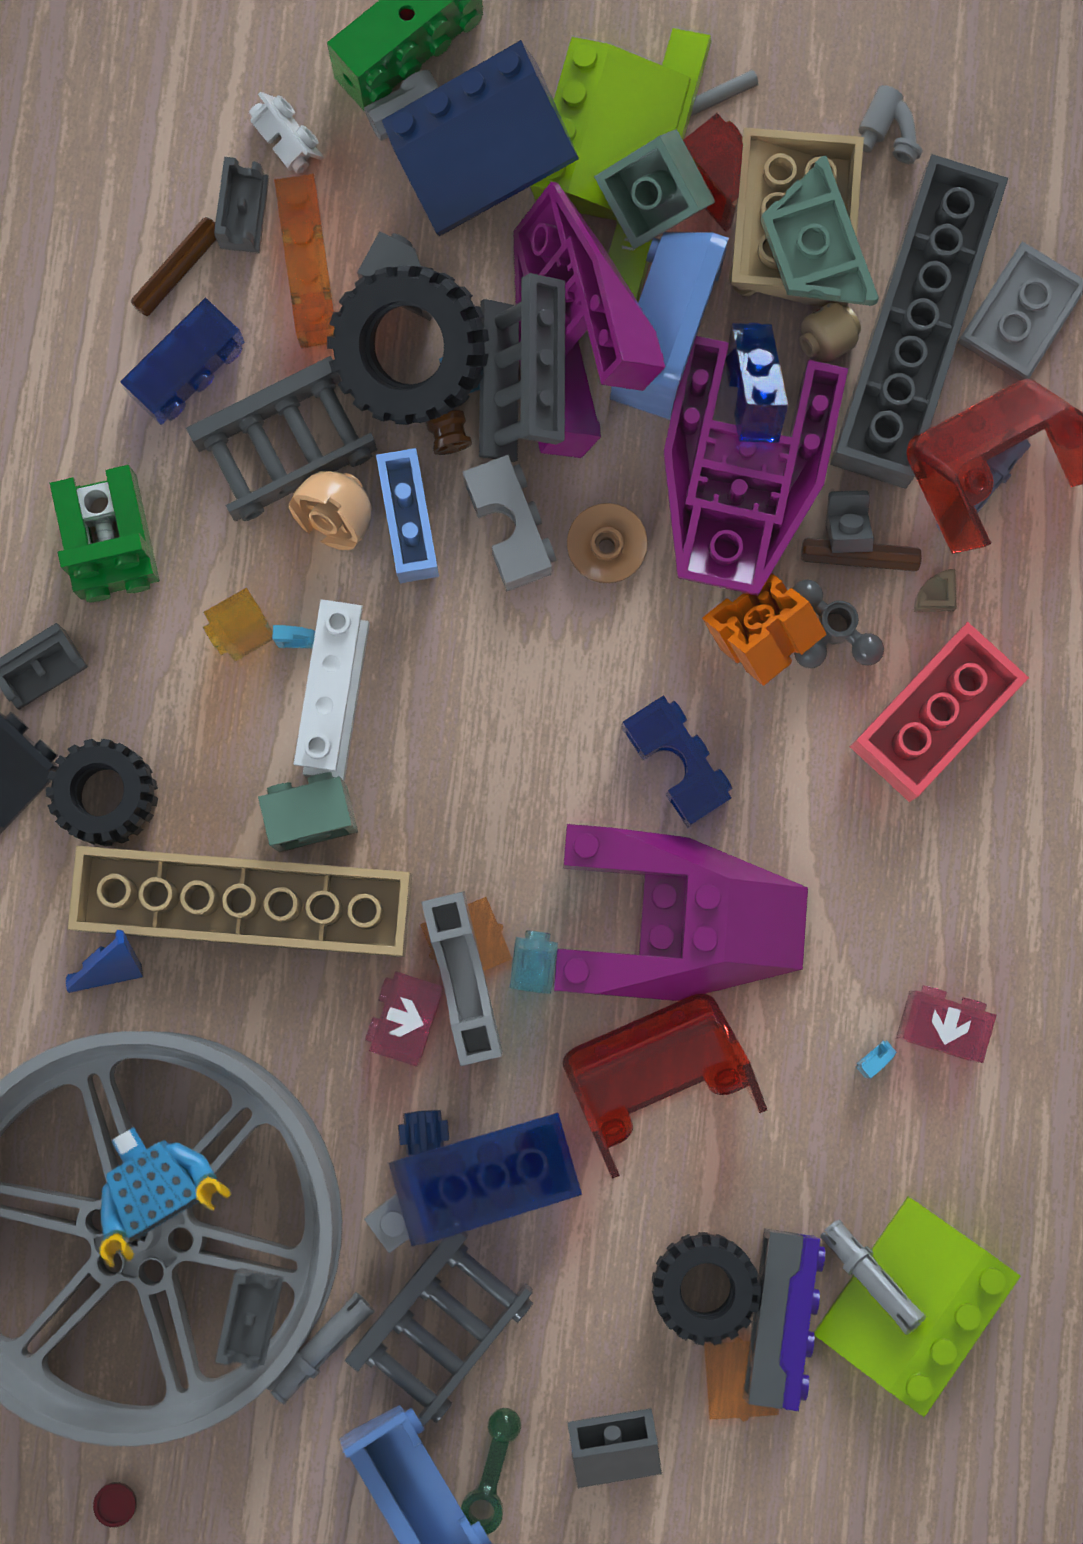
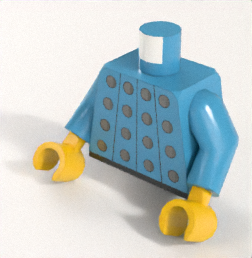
M132 1128L111 1141L123 1164L106 1174L107 1182L102 1188L101 1223L104 1242L100 1247V1254L110 1267H114L113 1256L119 1250H122L123 1256L130 1261L134 1257V1252L125 1241L126 1237L132 1242L199 1201L209 1209L214 1210L215 1206L211 1203L213 1194L218 1191L225 1198H228L230 1190L217 1181L215 1173L203 1155L180 1143L169 1144L166 1140L146 1149L135 1128Z

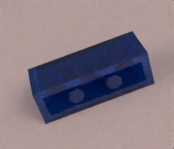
M205 297L120 383L127 394L156 422L162 425L167 419L171 421L178 417L186 406L185 401L195 391L199 393L205 390L213 381L214 373L224 363L230 364L240 355L245 341L240 329Z

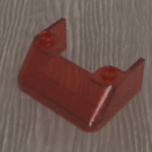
M1023 379L1002 388L924 430L910 440L907 446V459L952 554L983 548L991 544L974 505L985 500L993 489V476L986 461L1043 429L1049 438L1070 486L1074 487L1083 484L1082 411L1035 380Z
M708 994L689 996L578 1045L567 1052L562 1062L612 1179L620 1175L608 1148L622 1143L631 1135L633 1122L629 1114L693 1085L705 1081L708 1089L717 1095H730L746 1088L759 1113L767 1111L748 1057L716 1000Z

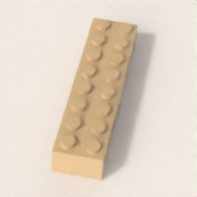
M76 846L68 929L78 932L115 934L116 930H123L125 935L406 957L412 874L404 871Z

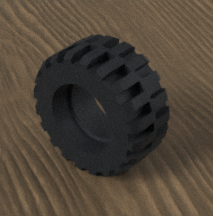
M397 266L378 269L371 276H363L355 282L356 288L354 290L344 293L339 300L342 307L339 312H333L329 323L335 326L333 336H327V349H333L335 360L329 361L332 373L338 372L342 379L337 385L344 395L350 393L355 398L353 405L361 411L369 410L373 413L372 418L380 421L390 420L395 421V424L409 425L412 423H423L443 416L457 406H461L470 398L469 393L472 389L478 387L483 378L480 375L482 367L487 366L489 353H485V342L489 341L488 329H483L482 326L483 312L480 306L473 304L471 301L473 295L466 287H460L455 283V278L446 273L434 271L433 268ZM401 306H415L430 313L438 323L443 336L444 352L438 370L430 378L416 384L401 383L392 379L381 367L375 351V335L379 323L385 314Z

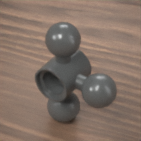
M802 580L794 585L792 589L807 599L815 613L819 615L818 619L827 634L804 654L801 655L794 652L795 659L801 666L805 668L820 666L827 656L826 645L828 643L840 644L846 640L852 645V655L858 663L870 666L881 660L884 654L882 640L875 634H861L856 630L859 617L856 609L850 603L834 601L828 605L823 601L822 588L813 580ZM831 614L843 616L847 622V630L841 632L833 630L828 624V616Z

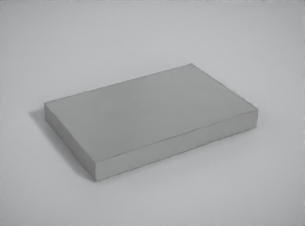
M1022 241L963 332L958 343L1025 384L1083 294V278Z

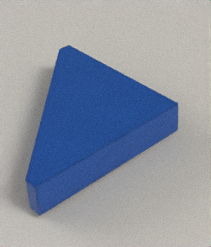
M116 930V939L106 948L100 946L83 961V968L79 972L67 975L66 990L68 993L143 977L142 964L123 930Z

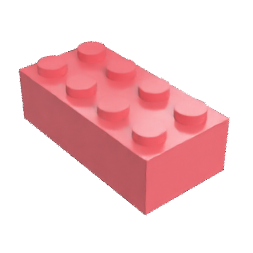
M967 622L850 745V748L908 802H911L931 784L1029 677Z

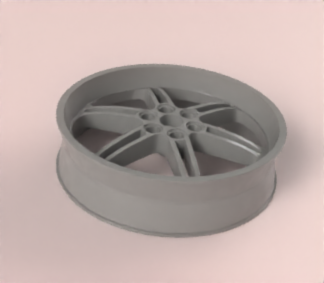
M121 1031L96 1034L72 1040L44 1051L24 1062L0 1080V1137L37 1100L64 1085H75L80 1088L83 1094L106 1179V1174L119 1165L94 1087L93 1076L97 1074L101 1080L118 1133L121 1135L133 1128L115 1081V1069L121 1061L128 1058L154 1059L198 1071L217 1081L228 1090L232 1098V1107L192 1150L202 1155L245 1108H249L252 1111L250 1120L210 1165L215 1175H217L259 1125L267 1123L277 1128L287 1142L295 1160L301 1182L305 1209L303 1239L299 1245L289 1247L270 1240L204 1223L194 1216L193 1206L148 1232L147 1237L132 1242L126 1237L125 1241L132 1248L134 1257L128 1261L123 1256L122 1250L117 1251L122 1258V1268L119 1272H111L106 1268L104 1259L100 1254V1247L104 1242L103 1231L97 1230L92 1223L93 1213L97 1209H101L102 1198L97 1199L0 1181L1 1194L80 1209L77 1221L0 1204V1217L80 1236L89 1241L92 1253L90 1259L22 1336L11 1339L0 1333V1403L27 1422L53 1434L79 1442L104 1446H141L187 1437L214 1426L257 1398L281 1374L298 1349L307 1340L319 1320L331 1293L338 1269L342 1244L341 1199L332 1160L314 1121L287 1087L264 1067L238 1051L220 1043L193 1035L158 1031ZM177 1228H185L192 1234L193 1244L189 1250H182L175 1245L173 1239ZM207 1238L285 1257L296 1261L298 1268L297 1270H291L206 1251ZM148 1260H156L162 1265L164 1275L161 1281L155 1282L146 1276L145 1264ZM182 1261H192L237 1271L240 1268L283 1276V1281L293 1288L295 1297L293 1308L277 1333L270 1339L264 1366L259 1365L256 1369H247L246 1365L242 1364L233 1371L218 1378L205 1377L201 1373L178 1277V1266ZM92 1275L101 1286L35 1354L29 1353V1343L89 1276ZM120 1281H129L138 1290L166 1381L165 1398L162 1402L155 1405L121 1404L81 1392L54 1375L48 1365V1355ZM164 1290L167 1293L189 1383L188 1389L181 1386L171 1344L156 1293Z

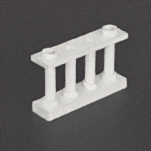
M320 600L294 758V765L304 767L303 775L307 777L332 772L333 777L340 776L345 781L370 626L369 621L361 620L362 605Z

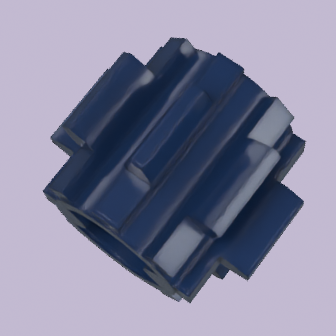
M441 1110L416 1111L403 1114L404 1124L398 1125L399 1144L406 1145V1155L444 1152V1141H449L448 1120H442Z

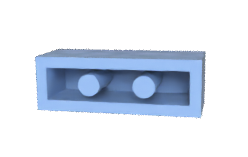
M412 448L376 455L399 583L439 577L417 449Z

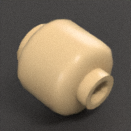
M829 303L803 319L801 324L802 335L799 337L800 346L807 356H814L821 362L829 363L857 346L858 334L861 331L859 319L848 306Z

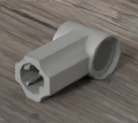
M421 70L412 74L403 81L399 90L364 107L370 125L380 141L388 138L382 119L439 87L430 70Z

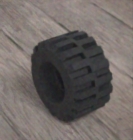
M89 739L84 741V746L79 747L74 744L68 748L70 754L66 758L61 755L57 758L55 763L59 767L56 772L52 770L49 772L47 779L52 781L51 787H46V797L50 798L52 804L48 805L50 813L57 817L56 823L62 829L67 830L68 834L94 845L112 846L114 842L122 844L129 841L128 837L132 834L139 835L144 830L141 827L145 821L150 823L154 816L150 813L152 806L157 807L158 798L154 796V790L158 789L156 780L151 776L153 771L150 766L137 753L125 745L114 743L109 739H101V742ZM102 770H113L123 780L124 793L122 800L117 808L109 814L93 816L83 806V787L93 774Z
M698 1232V1235L694 1236L685 1235L676 1244L672 1242L666 1248L667 1252L663 1257L660 1255L656 1262L657 1268L652 1276V1294L657 1310L668 1328L675 1331L678 1337L685 1341L690 1339L698 1345H704V1342H712L713 1345L723 1344L722 1340L730 1337L733 1340L739 1336L737 1332L743 1326L747 1329L751 1324L750 1317L753 1312L757 1313L759 1307L757 1299L758 1295H761V1285L758 1283L757 1277L759 1275L747 1254L737 1244L726 1239L724 1236L718 1234L710 1235L707 1232ZM704 1263L715 1264L728 1275L730 1281L729 1295L726 1301L713 1311H694L686 1305L682 1298V1280L686 1273L697 1265Z

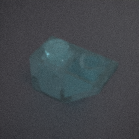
M526 930L525 938L516 937L510 989L551 995L558 942L550 941V933Z

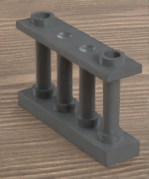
M532 273L522 277L520 303L513 305L488 299L480 301V308L484 315V318L481 319L483 329H488L489 341L485 342V353H489L487 366H483L480 372L483 378L480 381L479 457L498 459L509 455L511 462L518 461V439L555 445L565 441V280ZM519 321H521V341H520V342H519ZM521 360V381L518 382V361ZM519 399H521V420H520V421H518V400H519Z
M331 355L186 427L199 452L205 449L209 452L212 451L236 498L235 501L226 505L234 522L241 518L243 521H249L258 517L264 512L263 507L295 492L311 475L321 471L335 472L349 464L351 467L359 466L371 459V453L377 451L375 439L371 432L361 438L358 437L334 391L336 388L335 384L341 382V378L338 372L332 373L329 364V361L333 360ZM313 395L316 398L320 397L345 445L325 456L322 455L298 409L301 401ZM277 413L280 416L284 415L309 463L289 474L286 473L262 427L265 419ZM241 431L245 434L248 433L273 481L253 492L248 488L226 445L229 437Z
M457 1224L447 1233L345 1359V1362L357 1372L365 1363L371 1368L375 1365L420 1403L424 1409L419 1414L418 1419L423 1427L430 1419L437 1423L452 1405V1402L447 1398L509 1321L513 1319L518 1323L533 1305V1302L528 1299L532 1294V1288L528 1284H525L517 1294L514 1293L467 1253L469 1248L463 1243L467 1239L468 1234ZM446 1263L452 1268L456 1265L506 1307L491 1327H488L440 1286L442 1281L436 1276ZM419 1296L425 1301L429 1298L478 1340V1343L463 1361L413 1319L415 1314L409 1309ZM392 1329L398 1335L402 1331L452 1374L436 1394L386 1352L388 1347L382 1342Z

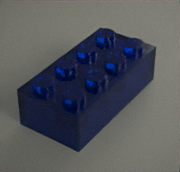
M559 1113L388 1163L411 1246L434 1242L582 1195Z

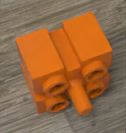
M773 573L770 574L758 596L743 593L733 602L726 598L702 617L720 650L737 664L741 662L746 672L763 686L791 664L792 659L790 655L792 653L804 654L827 635L810 602L794 589L790 588L787 590L783 581Z

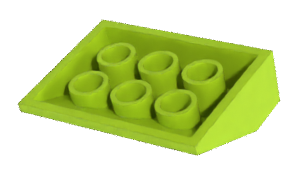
M571 37L554 102L579 159L530 186L535 201H537L551 181L557 182L579 213L618 221L594 176L658 136L677 129L691 81L690 77L614 45Z
M907 1196L871 1250L874 1253L873 1258L879 1266L893 1279L912 1303L925 1314V1320L922 1322L919 1320L921 1324L914 1331L906 1335L888 1312L883 1309L865 1286L853 1275L814 1330V1335L922 1417H925L1021 1275Z

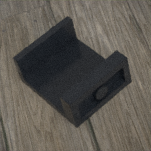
M12 712L7 716L0 713V834L51 782V780L47 779L50 770L56 772L59 767L54 762L58 755L41 739L36 744L24 734L29 727Z

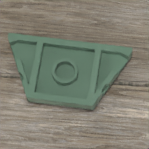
M822 156L800 181L797 180L787 189L786 194L779 201H775L762 214L760 220L787 295L868 306L875 305L879 300L877 291L827 156Z

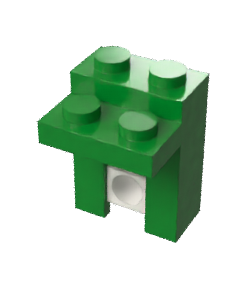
M130 465L105 470L106 481L89 485L76 486L73 477L49 483L64 550L57 552L60 567L70 576L73 592L81 600L86 599L89 603L107 600L111 597L110 593L126 590L127 593L143 592L150 589L151 583L160 582L137 476ZM96 499H108V505L103 512L97 514L90 512L91 504ZM114 521L117 522L120 536L118 538H115L112 524ZM90 527H96V531L94 533L97 534L98 539H96V541L99 542H93Z

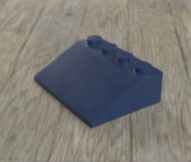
M522 40L382 119L394 152L439 237L579 159L541 70Z

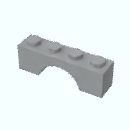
M465 891L422 901L431 944L444 985L460 1066L502 1057L503 1050Z

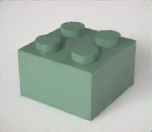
M677 129L658 136L594 176L633 249L653 240L654 237H658L716 202Z
M326 772L308 777V784L292 787L291 783L288 782L268 787V794L259 796L258 800L269 846L278 852H283L359 833L348 787L340 776L333 777L332 772Z

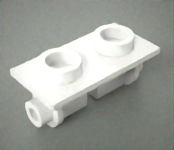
M260 92L258 95L264 104L258 103L250 109L251 123L267 143L271 144L279 135L282 137L272 149L286 165L289 171L294 170L296 174H300L308 168L309 163L306 160L309 157L322 160L324 156L316 148V145L319 143L317 138L308 128L303 125L299 126L292 116L295 114L292 106L280 95L273 97Z

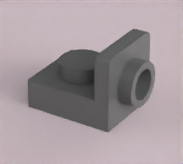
M832 491L829 493L826 527L832 553L873 552L874 537L868 516L870 503L868 491Z

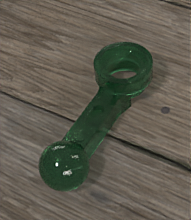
M510 1408L497 1409L489 1417L488 1431L492 1440L482 1477L475 1490L469 1492L461 1504V1510L470 1525L472 1526L479 1521L486 1534L494 1532L502 1521L503 1504L497 1494V1485L508 1444L516 1439L521 1431V1419ZM477 1500L488 1501L494 1508L493 1515L488 1519H477L470 1511L472 1503Z

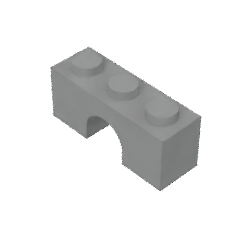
M509 455L463 471L464 483L478 518L491 513H502L510 517L516 526L514 533L509 539L492 546V555L506 591L552 575L551 562L556 561V556L548 538L541 540L536 526L542 524L535 502L527 503L522 489L528 486L520 464L513 466Z

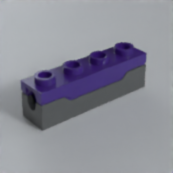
M764 1228L758 1274L761 1295H758L757 1299L759 1303L757 1313H753L743 1399L749 1405L777 1409L784 1408L785 1410L799 1412L800 1400H807L809 1375L804 1374L806 1357H812L815 1342L814 1332L809 1331L811 1314L817 1315L820 1303V1290L814 1289L816 1272H822L825 1263V1247L820 1246V1238L814 1235H799L798 1233Z

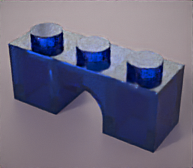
M755 322L732 323L725 366L729 387H738L734 411L739 442L779 443L788 403L772 324Z
M663 695L624 720L621 729L643 761L653 754L662 751L671 752L681 759L685 770L684 778L680 783L667 791L666 797L686 827L690 828L727 804L732 799L728 791L733 788L722 770L717 769L714 771L706 760L710 753L697 734L691 737L684 727L683 723L687 721V718L676 701L669 703Z

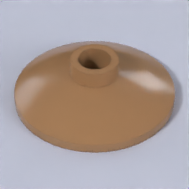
M602 503L585 509L574 519L567 535V552L573 566L584 577L598 583H616L627 579L642 565L647 552L648 539L641 520L631 510L617 504ZM604 540H609L614 544V550L610 553H604L600 550L599 544Z

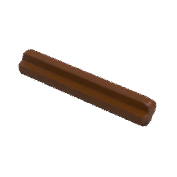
M204 217L133 296L131 303L137 311L144 316H149L217 240L214 234L215 222L212 219Z
M806 538L802 543L801 549L802 560L810 563L916 572L919 570L922 561L921 549L918 547L873 544V552L832 553L829 540Z

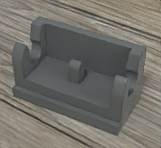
M224 157L214 230L220 249L260 253L269 175L264 174L263 168L258 162L253 161L251 168H244L239 166L236 158Z
M55 623L0 657V689L8 701H12L15 707L20 710L88 666L66 630Z
M240 1268L235 1272L215 1363L224 1365L232 1364V1362L242 1363L246 1365L247 1369H256L259 1365H265L284 1279L283 1276Z

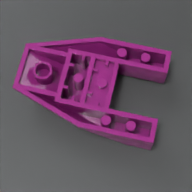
M551 181L513 231L515 305L521 302L522 277L532 273L565 280V441L556 445L538 442L540 453L582 458L602 437L578 342L583 334L588 330L601 385L644 391L665 368L655 329L612 259L559 183ZM519 321V342L521 341V321Z
M696 336L677 390L663 451L677 578L758 596L824 486L848 368L808 360L801 380L790 436H784L712 420L729 342Z
M567 824L563 869L644 875L639 955L557 949L554 980L555 992L679 1001L803 970L808 887L689 837L611 827Z

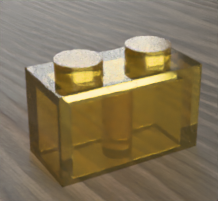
M247 587L203 612L209 621V624L203 626V629L211 643L221 655L228 652L234 661L241 659L273 640V630Z

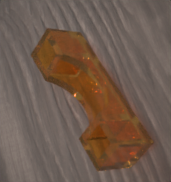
M314 174L274 179L296 335L301 348L327 345V336H333L335 326L329 323L336 309L328 270L324 226Z

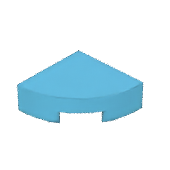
M273 625L272 639L279 648H313L314 630L296 626Z
M883 1040L858 1061L855 1067L864 1078L871 1079L892 1060L897 1052L887 1040Z

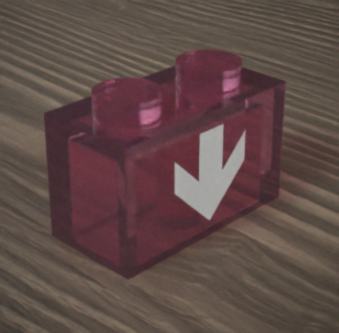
M395 971L393 979L386 977L378 1001L385 1003L380 1019L372 1018L365 1041L372 1043L369 1051L418 1067L444 987Z
M925 985L922 986L921 992L917 990L909 991L896 1039L971 1062L984 1063L997 1016L985 1011L987 1004L962 997L961 1004L945 999L946 991Z

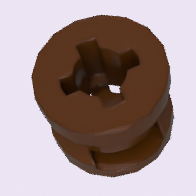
M452 410L436 419L426 421L428 432L433 434L435 440L433 442L434 454H452L472 445L471 437L466 436L463 426L466 422L464 411Z

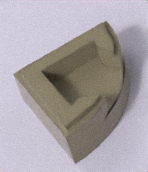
M955 569L939 572L921 587L916 596L914 612L955 611L957 609Z

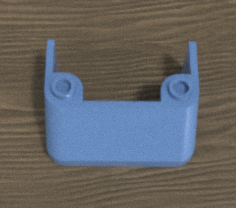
M664 232L661 239L653 238L646 259L652 265L638 303L656 331L664 357L665 368L644 391L611 386L610 400L669 420L671 419L681 378L715 281H719L729 237L713 232Z
M398 1405L339 1438L343 1452L347 1458L350 1457L400 1544H492L479 1521L471 1526L418 1436L425 1429L412 1408L404 1412L402 1407Z

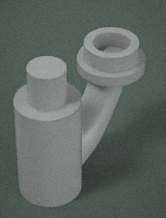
M879 86L858 128L859 133L862 135L861 137H864L863 151L871 152L876 142H882L893 119H896L902 138L895 140L893 156L903 163L913 164L916 159L920 158L923 152L922 148L916 143L913 115L907 104L903 101V95L898 90L890 86Z

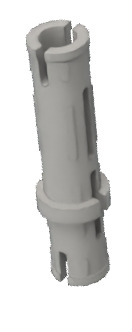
M837 1220L825 1229L828 1234L824 1232L820 1238L844 1263L843 1269L848 1275L853 1273L906 1335L914 1331L921 1324L919 1320L921 1322L925 1320V1314L912 1303L893 1279L879 1266L873 1258V1251L868 1246L863 1247L843 1225L841 1220Z
M356 1292L301 1350L298 1349L281 1374L267 1387L268 1390H271L270 1393L280 1403L285 1404L310 1377L314 1379L320 1373L318 1368L375 1312L369 1306L370 1304Z

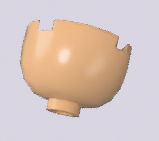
M321 471L311 475L296 489L289 502V510L302 529L309 534L313 528L327 536L320 542L339 550H352L364 537L370 525L372 506L369 498L363 489L362 483L355 476L348 473Z

